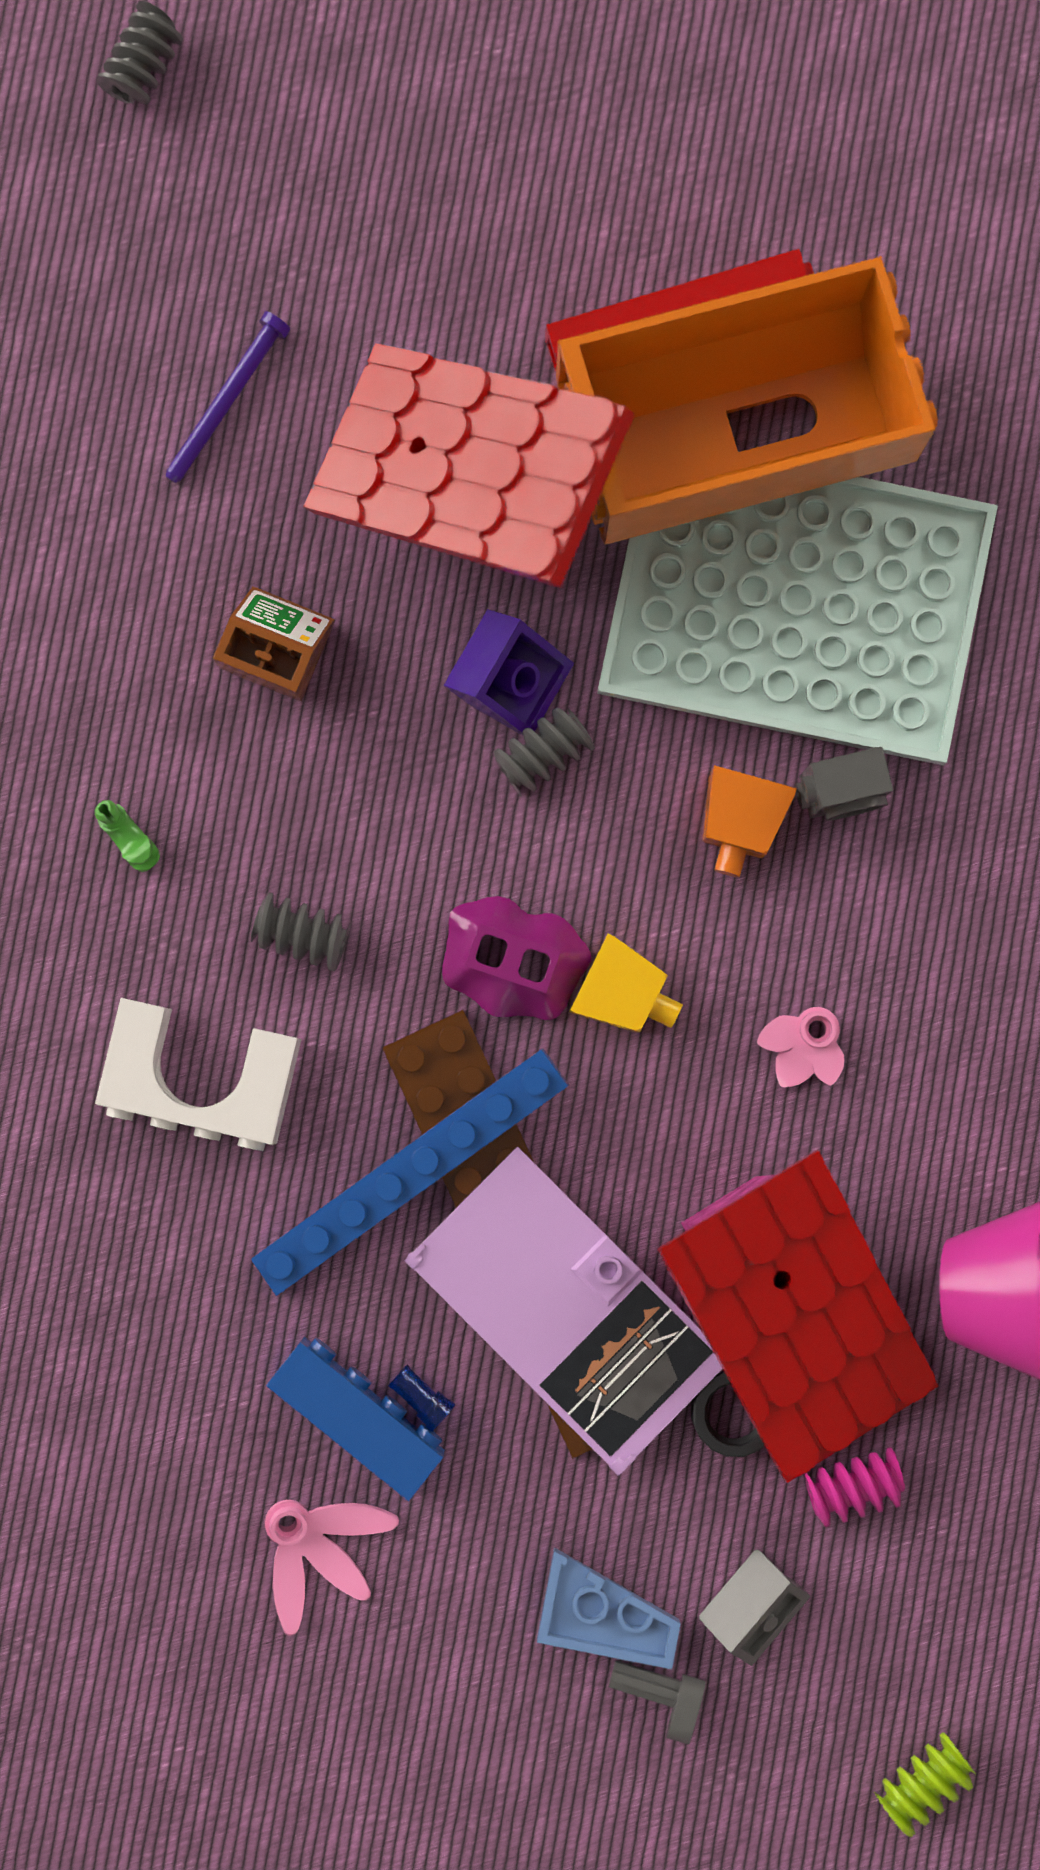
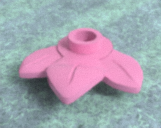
M822 1007L809 1008L798 1017L779 1016L763 1028L757 1039V1044L760 1047L778 1053L775 1062V1072L781 1087H792L801 1084L813 1074L825 1084L832 1086L839 1078L844 1067V1054L836 1042L840 1033L839 1022L831 1011ZM813 1021H819L824 1026V1033L820 1038H814L809 1033V1025Z

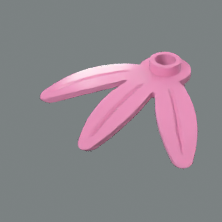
M295 1500L277 1502L268 1510L265 1517V1530L268 1537L278 1544L273 1567V1595L278 1618L285 1634L295 1635L299 1630L305 1600V1573L302 1556H305L312 1566L339 1590L357 1600H368L371 1591L358 1566L340 1546L323 1534L355 1536L391 1531L399 1525L397 1515L376 1506L359 1503L332 1504L308 1511L303 1504ZM285 1516L295 1517L294 1523L287 1527L280 1525L279 1521Z

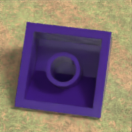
M487 609L443 686L473 708L523 735V730L526 728H530L534 732L538 727L537 721L544 717L574 663L522 620Z

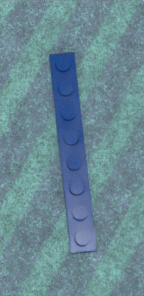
M544 1049L539 1050L251 1258L252 1262L275 1295H279L569 1086L568 1082Z

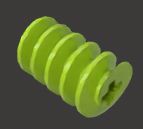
M944 1732L939 1735L943 1746L942 1751L928 1743L925 1746L929 1759L927 1763L913 1755L911 1762L915 1773L910 1774L902 1767H898L896 1771L900 1785L897 1786L885 1778L882 1780L886 1796L881 1797L874 1792L899 1829L910 1838L916 1834L912 1818L924 1826L930 1823L926 1810L927 1806L938 1814L945 1811L941 1795L954 1803L959 1800L955 1787L956 1783L968 1791L974 1788L969 1773L973 1772L976 1774Z

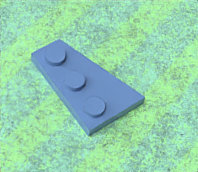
M554 1547L537 1643L672 1669L681 1624L680 1620Z

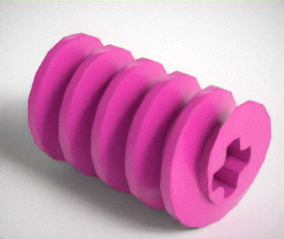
M891 1447L885 1451V1463L876 1452H871L868 1455V1468H866L860 1458L853 1457L851 1459L850 1473L841 1462H836L833 1465L832 1478L823 1467L816 1469L815 1483L807 1473L803 1474L815 1515L826 1528L830 1527L831 1512L834 1511L843 1523L848 1522V1507L853 1506L861 1518L866 1517V1502L869 1501L878 1513L883 1512V1498L887 1496L896 1508L901 1507V1492L905 1491V1484L898 1460Z

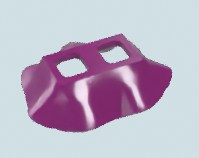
M493 896L456 906L449 915V934L442 964L443 980L448 987L464 993L492 1016H531L542 1020L557 1018L566 1008L571 994L591 963L589 948L564 918L553 913L528 914L509 898ZM485 935H491L507 943L502 964L497 968L481 964L476 960L481 939ZM529 949L544 953L550 958L545 978L541 982H535L519 975L518 971L523 955Z

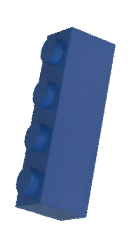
M304 1337L266 1386L409 1502L443 1459L445 1450L439 1446L442 1439L425 1424L421 1423L417 1428L404 1417L407 1413L406 1409L392 1397L385 1395L381 1399L369 1389V1386L372 1384L371 1381L359 1370L352 1366L345 1370L333 1359L336 1353L323 1341L315 1338L311 1342Z

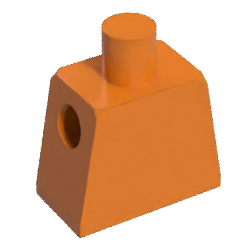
M714 765L708 780L703 842L720 847L714 871L739 878L746 855L763 858L770 849L797 788Z

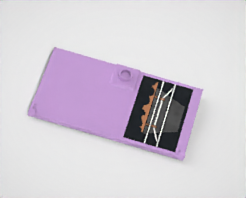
M518 1146L404 1260L553 1408L617 1475L625 1471L649 1443L722 1370L702 1330Z

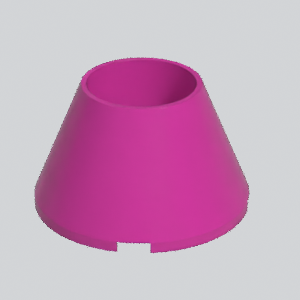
M1040 1201L947 1239L943 1246L940 1265V1307L943 1328L947 1339L1040 1380Z

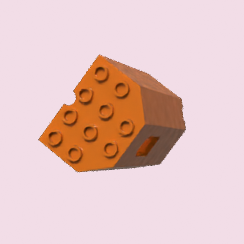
M881 256L558 341L556 366L558 389L607 399L614 404L626 406L635 413L591 516L594 525L604 523V527H600L599 531L605 545L917 462L938 425L937 412L934 403L931 400L926 401L922 388L924 371L920 359L909 356L904 343L909 342L911 339L909 322L905 314L899 315L895 302L897 298L896 280L891 271L886 272ZM788 397L803 398L813 406L816 413V424L810 432L738 452L727 417L728 413Z

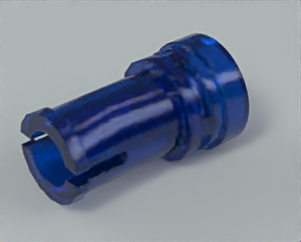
M408 1364L388 1385L390 1389L392 1388L418 1412L416 1416L431 1432L456 1406L451 1399H447L439 1390L435 1392L410 1369Z

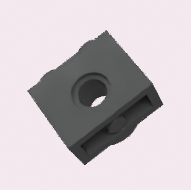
M882 746L811 763L800 774V783L795 784V788H797L796 797L801 810L807 808L809 818L825 815L827 821L852 817L883 808L888 805L886 796L893 791Z

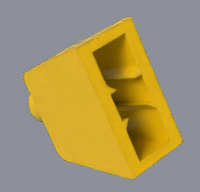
M608 933L569 1012L639 1033L647 1017L672 1028L683 1004L660 993L668 976L666 973L618 938Z

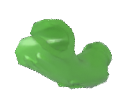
M110 800L100 802L95 808V816L98 819L100 828L109 835L121 851L122 857L134 869L140 872L150 870L160 859L159 850L156 845L134 823L122 806Z

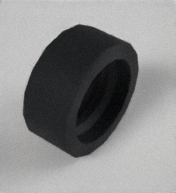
M722 1369L691 1400V1420L699 1438L712 1451L726 1457H746L760 1451L765 1446L756 1429L741 1438H727L718 1434L711 1427L708 1419V1404L711 1397L720 1388L731 1385Z

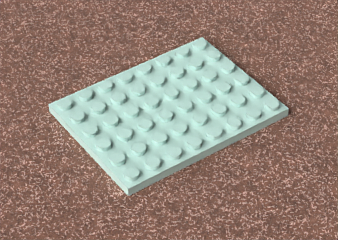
M857 477L629 538L597 694L866 750L882 746L885 754L945 765L948 760L998 505Z

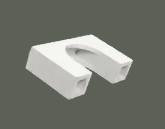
M125 998L120 999L95 1102L97 1105L108 1107L106 1115L133 1121L134 1113L151 1117V1126L176 1131L178 1123L195 1127L193 1135L220 1141L222 1133L239 1137L238 1146L264 1151L265 1143L270 1145L277 1144L302 1039L253 1028L241 1079L234 1091L215 1105L197 1107L178 1099L169 1090L162 1076L161 1054L172 1009Z

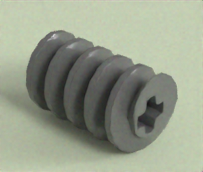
M142 0L136 4L137 12L132 13L128 19L129 27L124 28L119 35L121 42L116 43L112 48V58H107L103 65L105 73H99L96 81L103 91L121 102L134 103L137 101L147 105L151 99L142 89L143 86L155 90L159 85L158 81L150 74L151 71L162 75L167 71L166 66L158 59L159 56L172 60L175 52L167 42L180 45L184 39L175 29V24L163 10L152 3Z
M554 708L552 710L554 724L545 718H540L537 721L540 735L530 728L524 729L525 745L514 738L510 739L508 745L511 755L499 748L494 750L496 763L521 797L519 788L521 785H524L533 792L537 790L534 780L535 775H539L547 782L552 780L548 767L551 764L562 772L565 771L566 766L563 759L565 754L579 761L581 758L578 745L582 744L590 751L595 749L590 735L570 709H568L569 714H567L560 708Z
M269 892L256 915L251 933V942L258 935L259 948L266 950L275 940L276 953L284 955L292 946L293 958L299 961L310 951V963L318 966L327 956L328 970L335 971L344 953L351 926L347 929L342 928V915L337 914L330 924L325 923V909L321 908L312 919L308 918V904L303 903L296 913H292L291 899L287 897L279 908L274 907V894Z

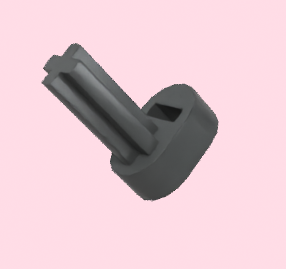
M616 1660L608 1687L672 1707L666 1738L687 1745L690 1744L706 1681L682 1674L681 1680Z

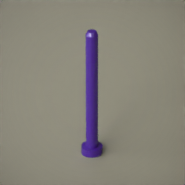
M265 311L259 320L263 328L167 468L166 477L173 483L182 480L278 337L285 339L291 331L290 327L276 315Z

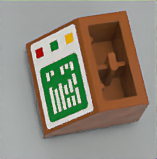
M253 586L230 616L214 653L213 660L224 671L302 701L335 619Z

